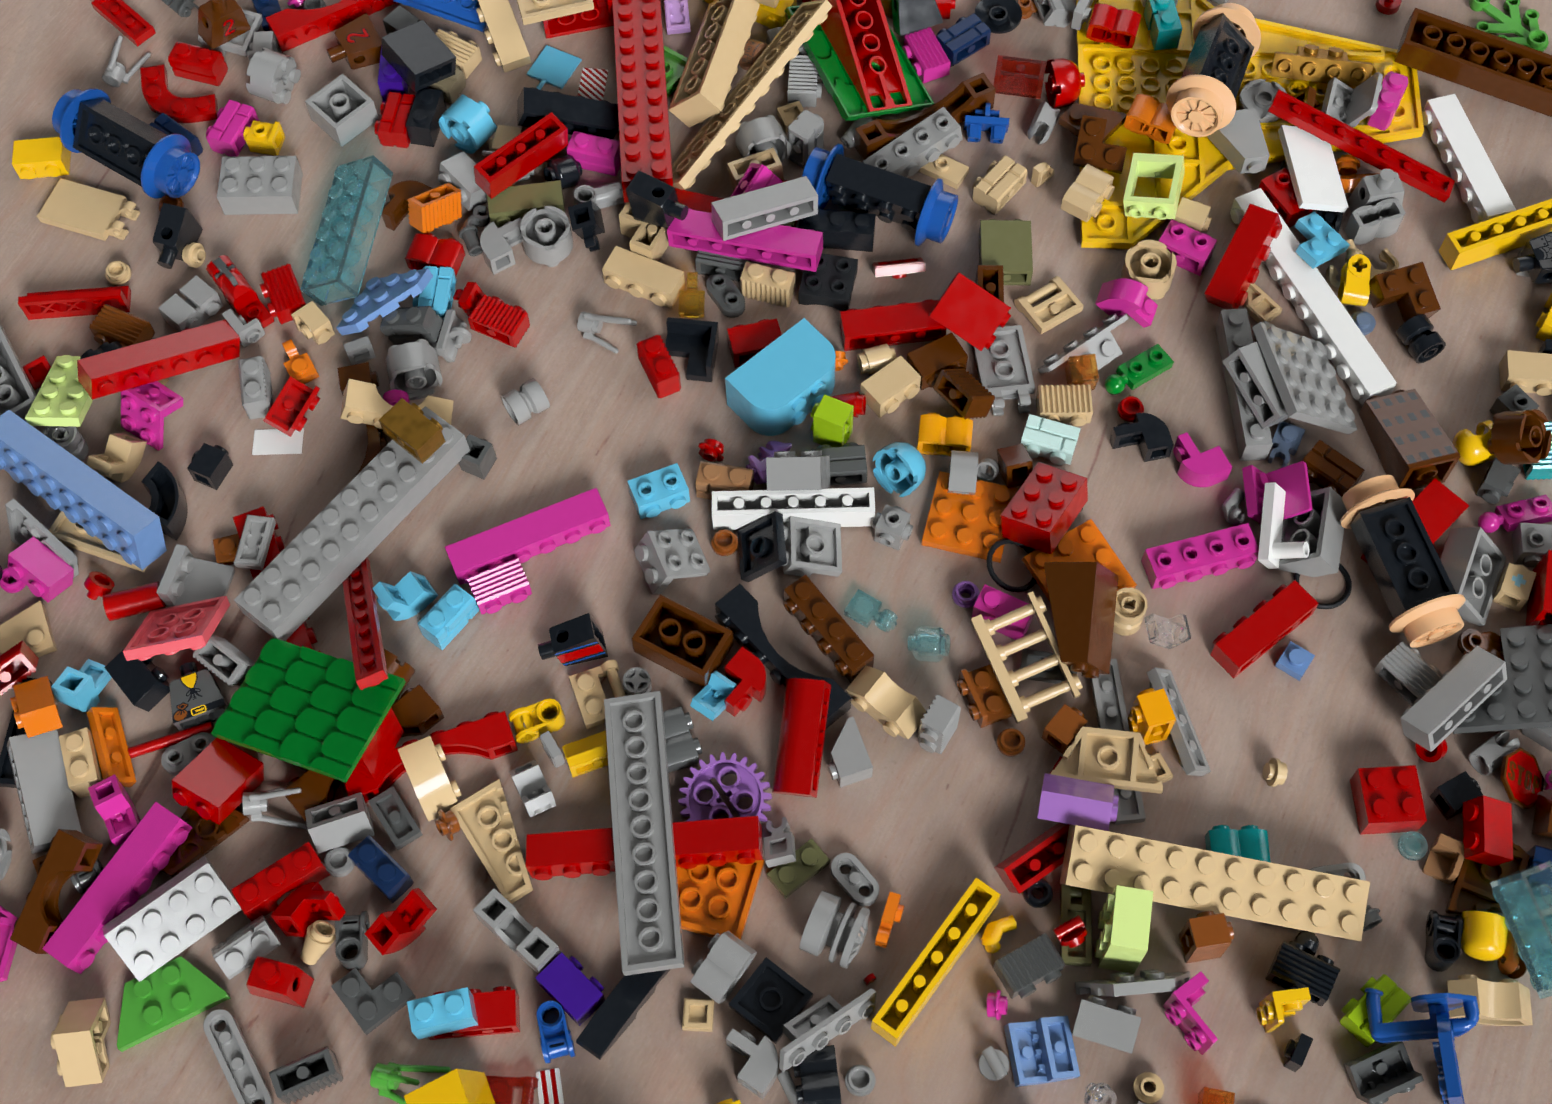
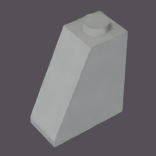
M1256 108L1236 110L1232 121L1227 126L1207 136L1240 174L1265 171L1270 155Z

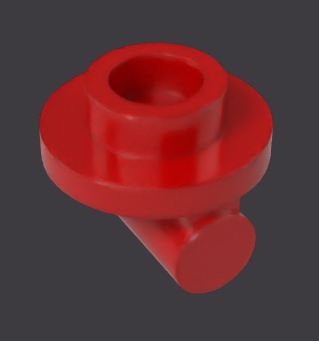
M1079 915L1053 929L1060 944L1069 948L1082 944L1085 941L1084 937L1088 933Z

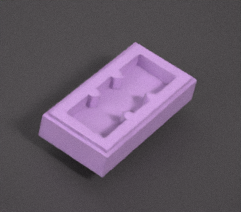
M664 0L667 35L690 33L688 0Z

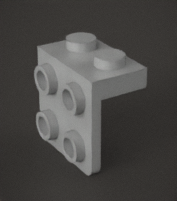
M1380 72L1375 73L1355 89L1334 77L1328 82L1321 111L1354 128L1361 120L1373 115L1377 110L1383 74Z
M689 528L647 531L634 548L636 559L640 563L652 594H662L673 579L707 576L710 572L709 565L695 533Z

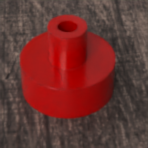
M1376 0L1375 6L1380 13L1392 15L1399 10L1402 0Z
M97 571L90 572L84 582V586L88 590L87 597L92 600H97L99 596L103 597V595L111 593L115 586L110 577Z
M1445 739L1432 752L1417 743L1415 744L1417 755L1422 760L1430 763L1443 758L1448 749Z

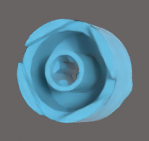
M463 94L442 114L438 121L443 134L448 140L452 137L457 141L455 146L469 154L475 153L497 130L496 124L488 114L490 112L489 107L484 102L478 101L477 103Z

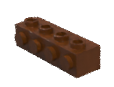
M806 574L784 589L783 605L789 614L794 615L798 619L804 632L813 637L820 651L825 656H829L834 662L836 670L842 676H845L852 683L866 665L873 668L874 654Z

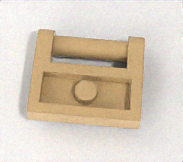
M1059 276L1050 279L1047 285L1025 297L1020 296L1014 300L1017 310L1028 318L1040 334L1082 312L1084 306ZM1051 293H1058L1052 296L1051 298L1045 300L1044 302L1038 304L1037 306L1032 307V304L1050 295Z
M616 660L606 661L601 666L569 676L586 729L605 723L604 699L606 697L599 680L600 678L607 676L615 698L626 696L617 672L619 667Z

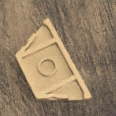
M1082 726L1071 746L1063 754V758L1055 770L1053 769L1050 773L1057 776L1114 785V789L1158 794L1163 792L1162 782L1158 779L1153 761L1146 751L1144 740L1139 732Z

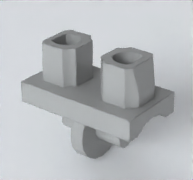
M454 309L447 310L445 317H441L443 325L437 343H429L436 350L437 355L442 356L448 363L455 362L458 348H461L462 344L471 342L472 338L471 332L466 330L467 324L456 316Z

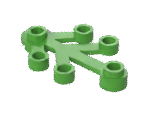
M1469 0L1470 8L1473 11H1484L1499 22L1487 23L1480 21L1476 24L1475 29L1487 33H1515L1519 37H1507L1505 35H1498V37L1541 52L1546 50L1549 44L1548 35L1544 31L1539 30V13L1536 10H1526L1522 18L1523 23L1528 25V31L1521 24L1520 0H1505L1503 7L1509 12V16L1490 4V0Z

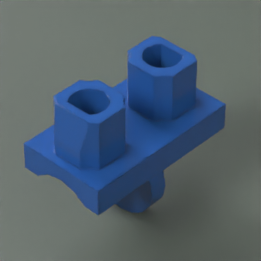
M986 102L985 109H975V116L965 115L964 130H966L967 141L980 142L981 131L991 132V143L1002 144L1005 133L1008 132L1010 118L999 117L1000 110H990L991 103Z

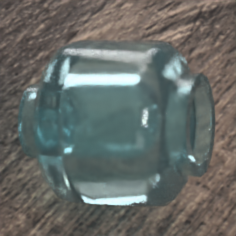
M920 625L915 629L914 634H910L908 637V650L913 652V656L917 661L940 662L944 656L949 654L950 635L946 634L945 630L940 626Z

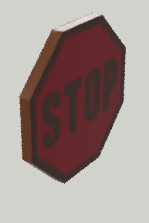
M1521 747L1515 748L1503 756L1500 778L1509 800L1524 810L1531 808L1536 804L1538 792L1543 791L1544 777L1535 756Z

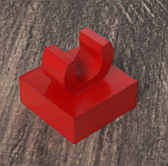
M467 282L464 290H456L453 299L458 300L459 307L469 317L484 293L476 282Z

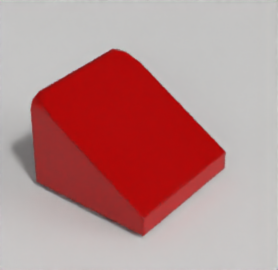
M44 355L23 366L34 390L42 386L51 369V365Z

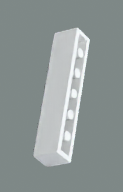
M1451 94L1427 100L1422 111L1423 124L1428 128L1431 140L1441 154L1442 162L1447 165L1451 173V179L1455 180L1461 193L1462 201L1467 204L1471 212L1472 220L1477 224L1516 211L1456 95Z
M874 487L830 488L822 490L712 491L713 530L742 529L774 511L783 514V524L790 516L838 523L841 524V527L872 526L875 518Z

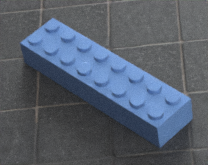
M7 410L0 415V470L4 469L17 483L22 482L26 485L33 495L44 498L54 510L59 509L63 511L70 522H77L88 535L99 538L106 548L121 554L122 558L130 565L134 564L143 570L167 551L158 515L12 411Z

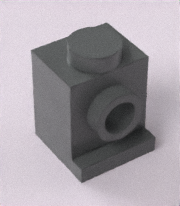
M1495 458L1487 470L1476 495L1488 503L1497 504L1501 496H1508L1514 485L1513 482L1521 469L1513 465L1502 464Z

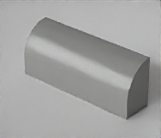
M57 729L30 738L26 734L9 737L7 750L31 853L48 851L51 847V840L56 835L58 829L77 830L82 833L72 790L68 786Z

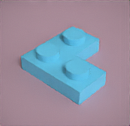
M1315 211L1298 219L1294 226L1308 239V241L1300 244L1295 252L1312 269L1346 252L1350 246Z

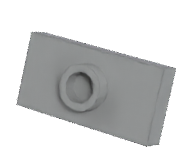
M247 515L234 560V565L237 568L263 571L276 525L274 518Z

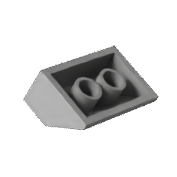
M1331 487L1310 491L1311 511L1283 520L1281 543L1307 541L1310 552L1308 558L1280 559L1278 570L1310 577L1338 573L1344 528L1341 526L1340 520L1347 510L1342 497Z
M1481 527L1450 529L1440 560L1456 593L1463 595L1466 599L1458 612L1462 620L1477 626H1485L1506 557Z

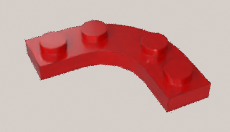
M164 64L140 68L142 92L148 106L154 113H165L177 123H196L217 119L218 103L215 94L193 98L175 96L168 90L167 70Z

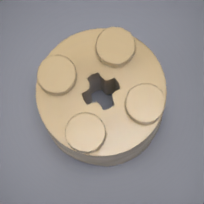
M1155 240L1140 241L1136 246L1127 251L1121 278L1132 279L1147 286L1148 291L1146 295L1150 299H1162L1169 290L1177 265L1176 256L1173 252L1171 254L1166 249L1167 246L1162 242Z

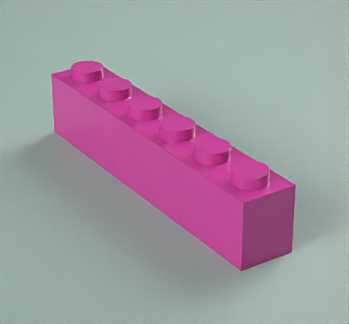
M688 208V214L683 221L674 218L667 229L670 247L693 251L699 250L813 272L817 271L823 251V232L795 228L788 225H778L723 241L712 222V212L696 211Z
M594 488L445 546V550L459 585L468 584V577L518 557L520 564L524 563L538 554L550 553L556 547L563 544H572L579 541L581 537L591 533H600L611 525L608 512L597 488Z
M155 802L42 949L67 968L82 974L93 963L95 955L102 946L108 942L103 934L102 927L133 906L140 896L150 888L153 879L161 869L167 866L170 857L178 846L186 841L188 833L193 827Z

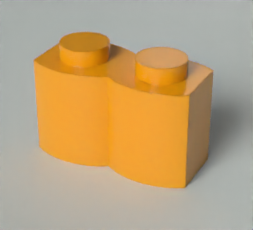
M933 412L920 415L917 450L922 454H943L950 457L951 450L970 452L973 420L968 418L965 420L961 415L946 418Z

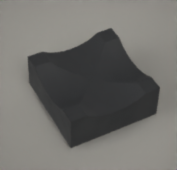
M822 253L817 271L804 270L798 293L799 304L825 305L839 311L848 310L858 271V259Z

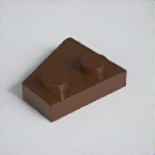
M1074 103L1059 117L1058 124L1078 137L1083 115L1105 118L1107 123L1103 138L1104 143L1124 124L1127 114Z

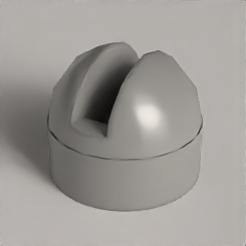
M986 458L978 464L977 475L983 481H992L999 473V464L996 460ZM991 466V473H986L988 467Z

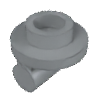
M990 1046L982 1051L979 1059V1070L988 1080H1001L1008 1074L1009 1060L1002 1051Z

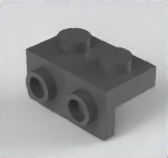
M1391 1042L1344 1064L1357 1098L1367 1104H1384L1389 1100L1388 1097L1397 1093L1409 1092L1416 1087V1084L1424 1081L1422 1074L1414 1071L1403 1042Z

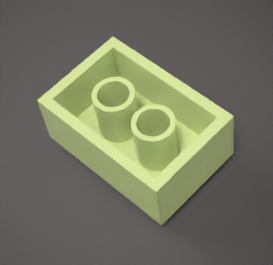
M1117 885L1113 894L1107 895L1106 903L1104 902L1103 909L1099 912L1098 928L1102 929L1099 940L1097 939L1094 954V957L1099 958L1098 968L1135 973L1148 951L1153 891Z

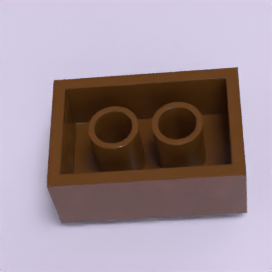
M660 594L632 637V644L635 653L704 688L708 684L711 674L719 669L732 648L733 632Z

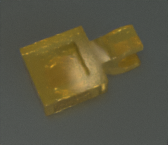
M687 272V290H679V318H704L705 291H698V272Z

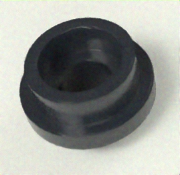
M1040 879L1023 891V897L1030 906L1043 908L1051 902L1053 890L1047 881ZM1040 890L1043 893V897L1035 898L1032 892Z

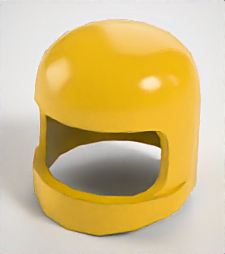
M1491 420L1480 422L1476 428V435L1468 429H1463L1454 436L1453 445L1461 456L1458 460L1460 463L1466 466H1475L1496 458L1495 454H1491L1487 447L1493 426ZM1487 427L1488 432L1484 434V430Z
M1463 911L1462 950L1466 955L1476 960L1493 961L1499 959L1506 949L1508 919L1490 912Z

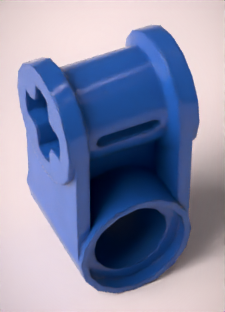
M555 1001L542 1003L537 1010V1021L545 1063H551V1059L567 1055L575 1057L576 1053L571 1031L569 1030L567 1017L562 1006ZM551 1010L558 1011L559 1018L555 1023L548 1024L544 1022L547 1012Z

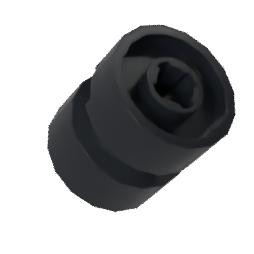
M1420 314L1407 320L1396 332L1403 345L1410 346L1408 352L1418 364L1436 357L1446 346L1437 331H1433L1434 326L1425 314Z

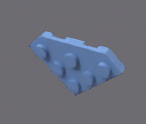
M428 268L421 270L413 269L407 273H393L387 277H374L366 283L363 292L354 299L352 307L343 314L341 322L336 327L341 335L362 332L369 327L367 322L376 319L379 315L382 318L400 307L398 302L405 300L410 295L414 298L422 293L433 278L432 273Z

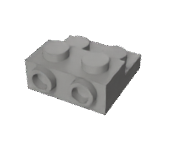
M243 10L251 30L213 50L222 52L223 56L227 52L247 57V51L250 50V42H253L254 32H258L263 21L262 14ZM198 34V42L201 43V47L211 50Z
M790 516L784 523L787 563L782 565L784 574L801 577L806 574L808 578L813 573L839 577L842 573L841 524Z

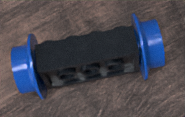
M92 88L85 91L74 89L65 93L57 102L52 115V125L55 131L60 134L61 142L67 150L74 153H83L138 184L148 196L155 199L162 198L165 195L179 198L188 193L194 186L200 172V160L192 152L189 140L183 135H166L111 104L109 96L100 89Z
M836 144L831 151L816 147L811 152L804 167L802 177L807 176L817 192L818 209H824L830 199L840 207L847 205L855 208L859 213L876 214L883 222L891 223L893 221L899 223L904 229L909 231H915L916 229L915 246L918 247L927 239L940 244L945 240L956 213L958 195L944 191L943 179L938 178L931 188L930 185L843 156L844 148L842 144Z

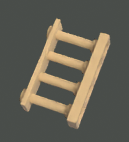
M1033 591L1027 594L1029 604L991 621L989 618L984 620L981 614L971 618L973 628L1017 724L1028 719L1026 713L1031 711V707L1068 691H1071L1075 699L1080 696L1079 689L1083 688L1076 673L1071 674L1068 666L1061 662L1058 644L1043 614L1047 611L1041 596L1035 597ZM1032 614L1036 615L1042 629L1004 646H1001V644L995 646L991 636L995 634L996 630ZM1047 639L1053 655L1015 672L1013 670L1007 672L1003 661L1007 660V656ZM1059 665L1065 681L1026 698L1024 695L1018 696L1015 689L1019 685L1018 682Z

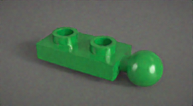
M1156 344L1119 365L1116 370L1117 374H1111L1106 378L1104 382L1105 389L1108 393L1117 395L1124 390L1125 384H1127L1131 390H1134L1172 368L1174 361L1159 344Z

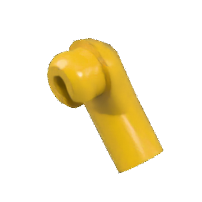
M1013 915L987 924L981 938L986 952L990 954L998 952L1001 948L999 941L1002 934L1017 929Z

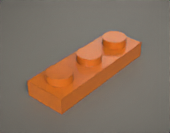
M91 707L87 712V717L103 780L115 774L123 787H132L137 781L128 753V746L118 708Z

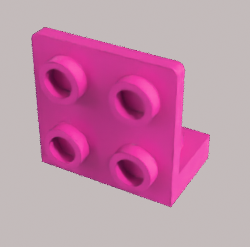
M158 381L121 391V426L127 432L146 441L147 445L159 451L163 448L164 417L183 406V397Z
M1304 461L1266 474L1253 465L1242 468L1247 515L1259 524H1261L1265 483L1276 482L1286 491L1283 520L1312 510L1307 464Z
M1199 972L1175 990L1163 1007L1166 1010L1164 1013L1169 1022L1174 1026L1178 1025L1184 1032V1039L1189 1047L1194 1051L1198 1050L1203 1055L1218 1039L1193 1009V1006L1206 993L1203 988L1209 982L1206 976Z

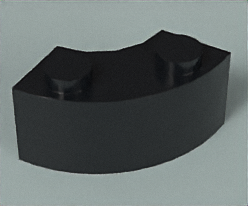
M158 461L141 482L151 496L149 510L159 516L163 534L177 541L186 524L188 513L187 501L172 473Z

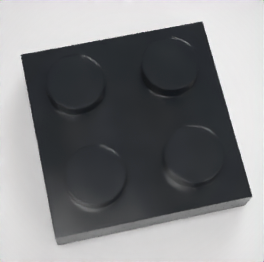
M774 511L737 531L741 580L751 582L787 563L783 514Z
M766 957L731 1000L729 1007L777 1044L784 1035L783 1025L802 1012L813 998V993Z

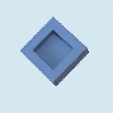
M1290 641L1275 667L1300 681L1315 655Z

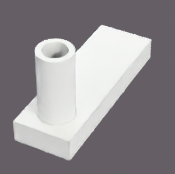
M1276 482L1265 483L1258 561L1268 569L1279 568L1280 559L1308 558L1310 552L1307 541L1281 543L1286 491Z

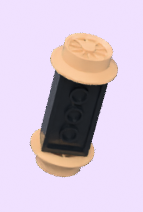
M1236 3L1220 4L1205 11L1198 17L1193 27L1195 44L1182 77L1176 80L1168 90L1166 104L1171 114V119L1174 125L1187 135L1193 137L1209 136L1227 126L1235 115L1236 96L1250 58L1256 54L1261 43V32L1253 14L1244 6Z
M1392 475L1376 476L1355 485L1342 496L1347 512L1342 516L1340 524L1343 528L1352 529L1394 620L1389 624V630L1393 633H1404L1412 648L1428 646L1452 636L1464 627V622L1458 610L1465 603L1466 599L1463 595L1456 593L1412 502L1415 498L1414 491L1408 488L1399 489Z

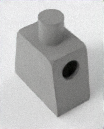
M1383 169L1380 174L1363 177L1347 200L1351 214L1359 207L1375 206L1378 202L1385 199H1398L1402 205L1405 192L1398 173L1391 169Z

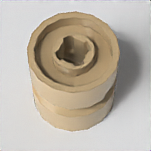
M1127 587L1117 591L1114 633L1121 636H1129L1140 629L1148 608L1147 599L1142 592L1135 588Z

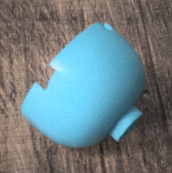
M894 442L880 449L873 457L876 468L873 469L874 476L878 483L890 494L894 490L900 494L899 497L910 495L924 480L926 473L925 460L921 453L909 443Z

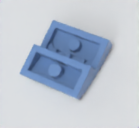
M1068 1016L1044 1017L1036 1021L1008 1023L1004 1026L1015 1087L1051 1083L1080 1077Z

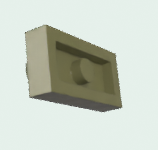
M812 838L795 851L796 862L778 865L767 873L769 881L785 899L830 864V859Z

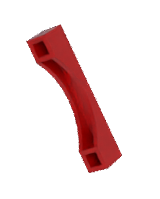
M342 0L338 3L316 9L297 10L287 8L266 17V21L283 53L337 30L366 13L369 16L397 2L393 0Z
M505 711L490 712L482 719L473 722L464 721L459 723L456 728L447 731L438 730L429 735L434 745H441L445 755L469 754L493 760L518 751ZM408 740L402 746L394 748L376 781L353 771L345 783L348 796L361 792L365 802L368 803L369 800L389 789L406 772L398 749L418 740Z

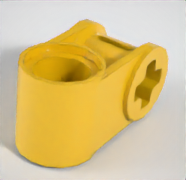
M1356 254L1352 256L1341 269L1338 299L1342 304L1365 307L1368 303L1371 262L1365 255Z
M550 698L527 707L515 709L508 715L509 721L513 722L517 733L515 736L516 742L520 744L531 742L547 731L550 733L558 731L564 726L566 721L559 702ZM552 711L557 712V715L554 718L545 719L547 713Z

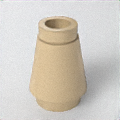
M317 920L308 926L300 959L305 964H316L335 941V928L332 924L324 920Z

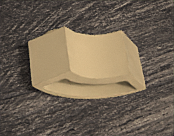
M867 665L846 689L853 699L851 701L852 705L861 712H867L872 718L882 724L883 729L892 737L899 735L909 740L920 726V720L923 718V715L926 714V710L916 696L900 688L884 671Z
M431 736L398 749L428 821L439 817L438 810L442 809L445 813L459 803L457 797L462 796L456 780L450 782L442 764V761L446 760V756L440 744L434 745Z
M1465 974L1459 975L1458 980L1447 981L1448 993L1477 997L1479 1007V1020L1477 1024L1493 1026L1533 1025L1530 989L1519 983L1518 980L1501 979L1499 982H1491L1479 979L1475 975ZM1464 1006L1449 1010L1451 1018H1465Z

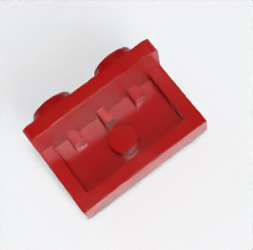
M290 376L263 421L290 437L295 430L301 432L308 418L304 417L308 409L313 411L320 400V397L317 396L320 388L315 386L314 389H311Z

